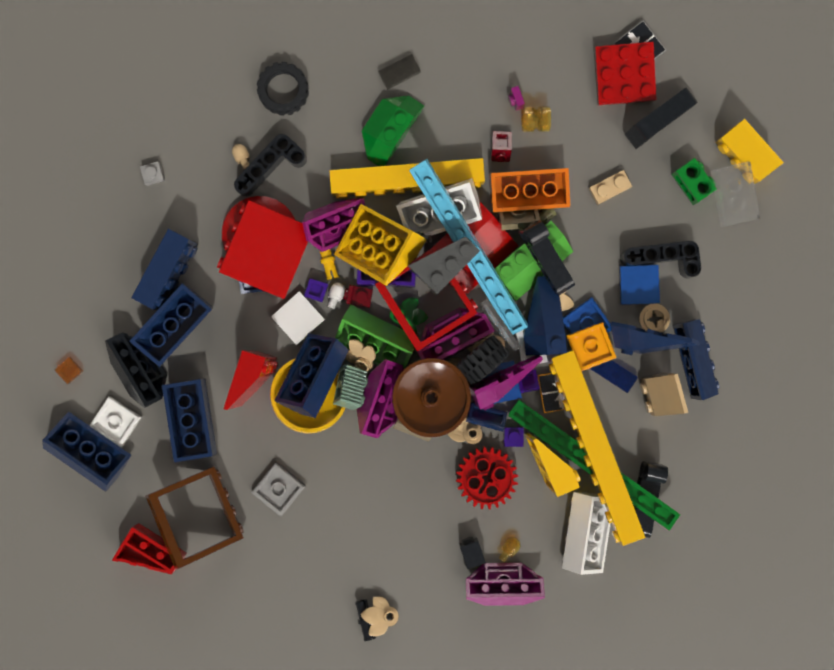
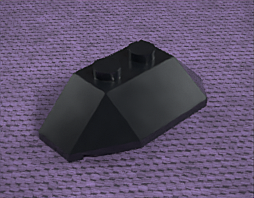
M122 332L105 340L110 363L130 397L146 408L163 398L162 385L166 383L167 374L162 366L156 365L129 342L133 336Z

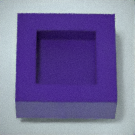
M310 278L304 297L323 303L329 284Z
M536 369L531 370L519 382L521 393L540 390Z
M505 427L504 447H524V428Z

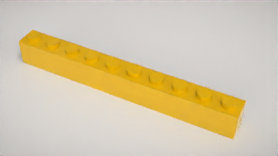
M574 351L551 358V364H548L552 375H556L558 382H555L558 392L563 393L565 399L562 401L565 411H569L572 418L569 419L573 430L576 429L579 437H576L580 449L583 448L586 455L583 458L586 466H590L593 472L590 476L594 486L598 485L600 493H597L601 505L605 504L607 512H605L608 523H612L614 527L612 535L615 542H619L620 545L624 546L646 538Z

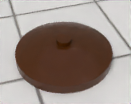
M427 358L413 362L399 374L393 386L392 405L398 420L409 431L423 437H440L454 431L464 421L470 408L471 393L465 376L456 366L445 360Z

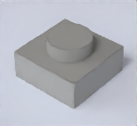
M157 161L140 166L146 186L165 181L160 162Z

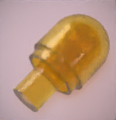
M515 537L509 538L502 546L503 552L498 558L505 563L509 556L511 558L515 556L521 547L520 541Z

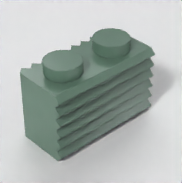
M348 364L340 367L333 404L351 410L361 407L365 400L363 395L364 388L368 383L367 371Z

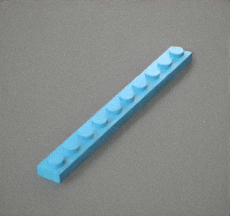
M428 159L409 170L452 241L456 242L467 237L480 250L467 265L510 335L512 336L527 328L529 324Z

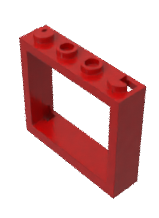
M433 247L414 259L409 265L438 251L437 248ZM408 266L396 278L410 270ZM455 277L450 283L469 312L422 342L418 339L386 286L381 282L375 284L417 352L478 314L476 312V309H478L473 299H468L465 294L468 292L462 282L458 283Z

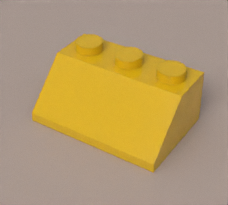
M746 119L736 124L715 142L718 145L719 151L722 154H726L730 158V163L743 173V178L753 185L760 182L784 163Z

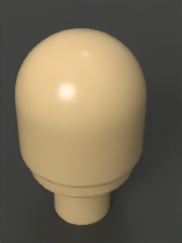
M236 144L232 148L233 157L245 170L250 165V155L244 145Z

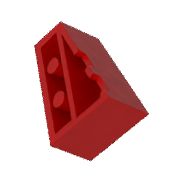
M140 523L130 529L111 560L129 563L133 566L138 565L167 574H173L177 570L173 566L162 537ZM179 548L181 555L184 559L187 555V552Z

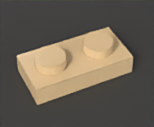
M622 170L591 186L589 190L596 204L599 205L630 189L632 185L625 171Z

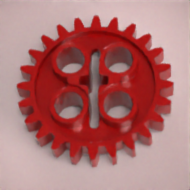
M483 446L482 452L475 448L476 454L473 455L469 451L470 458L463 457L465 464H458L462 470L456 471V474L461 476L456 479V482L462 484L457 488L458 490L464 489L461 496L468 495L466 502L468 503L473 500L474 507L480 503L481 509L484 508L485 504H487L489 510H491L492 504L499 508V501L505 505L504 498L511 499L509 492H516L512 485H518V482L513 480V478L518 477V474L513 473L517 467L510 466L513 460L509 459L506 461L508 454L505 453L501 456L500 449L494 453L493 447L487 451L486 447ZM481 460L487 461L488 464L484 470L477 468V464ZM495 462V466L489 475L492 479L486 481L482 493H479V489L484 483L482 476L488 475L491 464ZM499 468L505 471L504 476L501 478L495 477V471ZM478 478V486L471 487L469 485L470 479ZM495 486L497 489L496 493L488 495L486 493L488 487Z

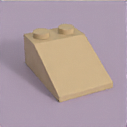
M659 373L641 378L640 389L647 399L645 407L652 416L688 413L677 373Z

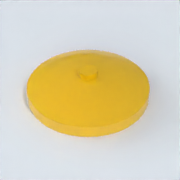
M293 359L279 369L272 381L270 389L272 409L277 418L294 431L300 433L324 431L334 425L345 410L344 407L333 404L339 371L316 418L301 415L274 401L295 361Z

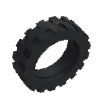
M276 62L270 67L267 66L265 71L259 75L257 94L262 104L270 112L284 116V114L292 115L293 112H298L301 109L300 107L306 104V99L309 96V86L303 72L294 64H287V62L278 64ZM281 74L291 75L296 79L299 86L295 99L285 104L272 101L267 91L271 79Z

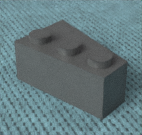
M464 237L409 265L408 268L437 295L480 250L467 237Z

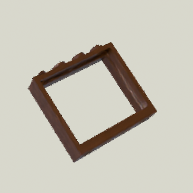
M215 467L208 468L145 496L175 569H180L244 538L242 535L244 533L243 527L240 523H237L235 518L237 515L236 510L227 499L229 498V493L220 482L222 480L221 474ZM209 475L234 536L183 559L158 497Z

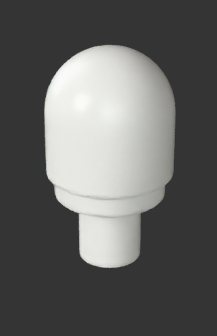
M334 283L328 293L330 301L327 306L335 309L337 302H341L344 297L346 288L342 283Z

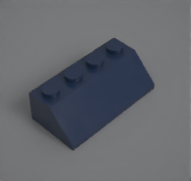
M182 283L129 342L160 367L208 315L213 307L200 295Z
M694 319L674 324L675 335L692 338L700 342L699 346L678 348L691 399L706 400L718 395L720 386L717 378L714 377L715 365L709 357L710 346L708 341H705L704 323L700 319Z
M308 333L274 401L301 415L316 418L349 350L336 338Z
M70 412L42 440L44 450L105 492L116 481L132 456Z

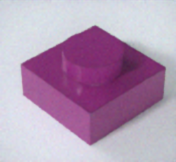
M519 86L511 88L510 95H508L511 107L514 106L516 111L523 109L525 102Z

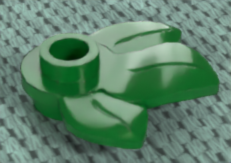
M407 298L398 307L417 335L416 325L425 322L428 316L423 310L417 308L418 299ZM391 311V312H390V319H391V321H392L393 323L399 325V328L402 329L401 325L399 324V322L397 321L396 317L394 316V314H393L392 311Z

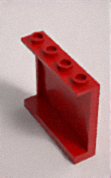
M249 200L247 204L243 203L240 209L241 220L240 222H235L231 231L235 233L232 240L228 239L224 250H227L225 258H220L217 268L220 269L219 273L285 299L308 244L303 223Z

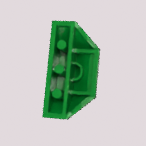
M409 95L382 99L362 129L367 159L377 166H386L425 105Z

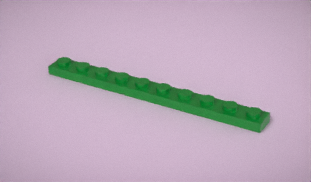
M518 400L508 414L511 419L588 474H593L591 467H587L583 456L586 454L584 449H580L574 438ZM621 473L633 506L670 531L681 514Z

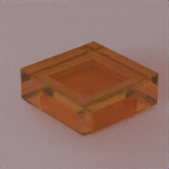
M68 357L55 369L56 373L66 384H70L83 372L71 357Z

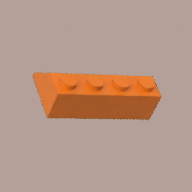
M569 168L489 174L493 212L570 207Z

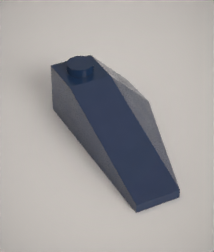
M545 276L537 277L527 318L529 325L524 332L525 355L567 353L560 296L555 294Z
M611 322L614 346L621 349V353L632 356L633 352L642 354L699 346L700 344L699 341L669 333L664 335L662 332L651 329L645 331V329L637 328L636 326Z

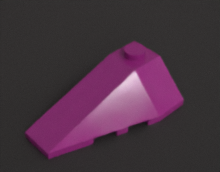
M534 355L482 379L477 384L469 385L477 407L484 410L492 408L494 403L498 402L543 360L542 356Z

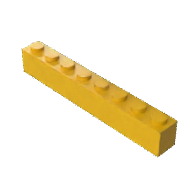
M483 158L430 162L444 187L471 178L475 188H480L485 183ZM419 163L329 170L331 194L336 196V199L348 198L347 195L366 197L369 193H374V196L386 195V192L404 194L407 190H412V193H421L422 190L409 171Z

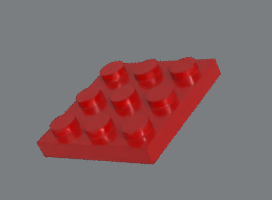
M654 42L595 47L598 106L656 101Z

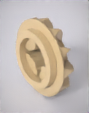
M650 304L641 311L639 322L645 331L651 329L664 332L670 324V314L664 306ZM652 314H655V317H662V319L656 321L655 325L652 321H647V319L652 317Z

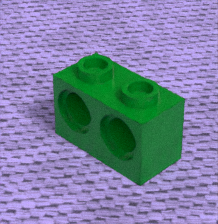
M695 158L671 174L692 205L697 204L717 190L713 178L705 173L703 164ZM687 169H691L693 171V177H689L687 175ZM698 184L703 185L704 193L699 192Z

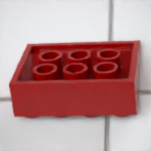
M480 202L482 220L467 225L495 269L518 245L506 230H501L500 223ZM447 233L433 247L439 250L454 242ZM468 265L455 276L458 283L462 282L468 291L465 293L466 295L479 284Z
M242 350L223 409L230 410L242 406L272 376V373H276L279 362H276L277 357L259 351Z

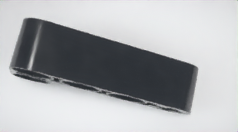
M686 87L636 123L624 135L633 147L638 149L698 102Z
M277 135L235 180V190L242 196H250L284 159L294 167H303L307 162L304 151L287 135ZM281 141L288 142L286 148H279ZM295 154H301L302 158L300 161H293ZM268 155H275L273 162H266ZM255 169H262V173L260 176H253V172ZM243 183L248 187L246 190L241 187Z
M539 220L520 230L519 234L555 294L559 296L575 286L571 275L548 239L550 233L545 224Z
M694 241L632 247L623 251L620 256L621 263L625 266L678 261L679 273L687 279L696 277L701 272L699 247ZM685 246H689L691 248L690 255H687L684 252ZM666 248H669V249L672 250V256H671V257H667V256H666V254H665V249H666ZM647 250L653 252L652 260L646 257ZM639 254V257L631 260L627 258V255L634 256ZM688 264L694 269L692 274H689L686 270Z
M642 461L637 484L659 498L661 483L665 484L667 481L668 467L663 464ZM634 506L646 538H650L654 520Z

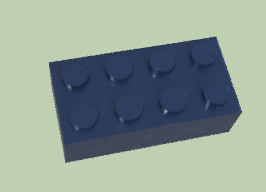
M168 229L131 298L151 309L158 310L170 297L172 291L175 292L180 283L178 280L181 275L186 273L189 266L187 263L190 258L195 256L198 244Z
M206 379L162 385L174 462L216 455L217 449Z

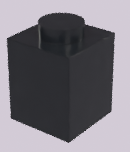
M473 537L463 539L459 546L467 569L485 564V558L478 539H473Z

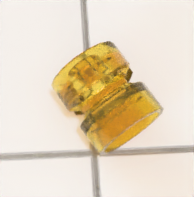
M540 106L537 110L534 107H522V132H534L535 129L539 132H550V106Z

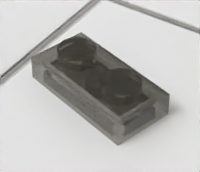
M411 54L379 70L378 73L388 90L421 73V70Z

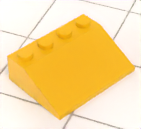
M360 204L334 255L387 286L418 256L426 238Z
M524 433L546 486L557 497L580 488L578 482L581 480L576 469L574 470L573 467L561 460L530 433Z

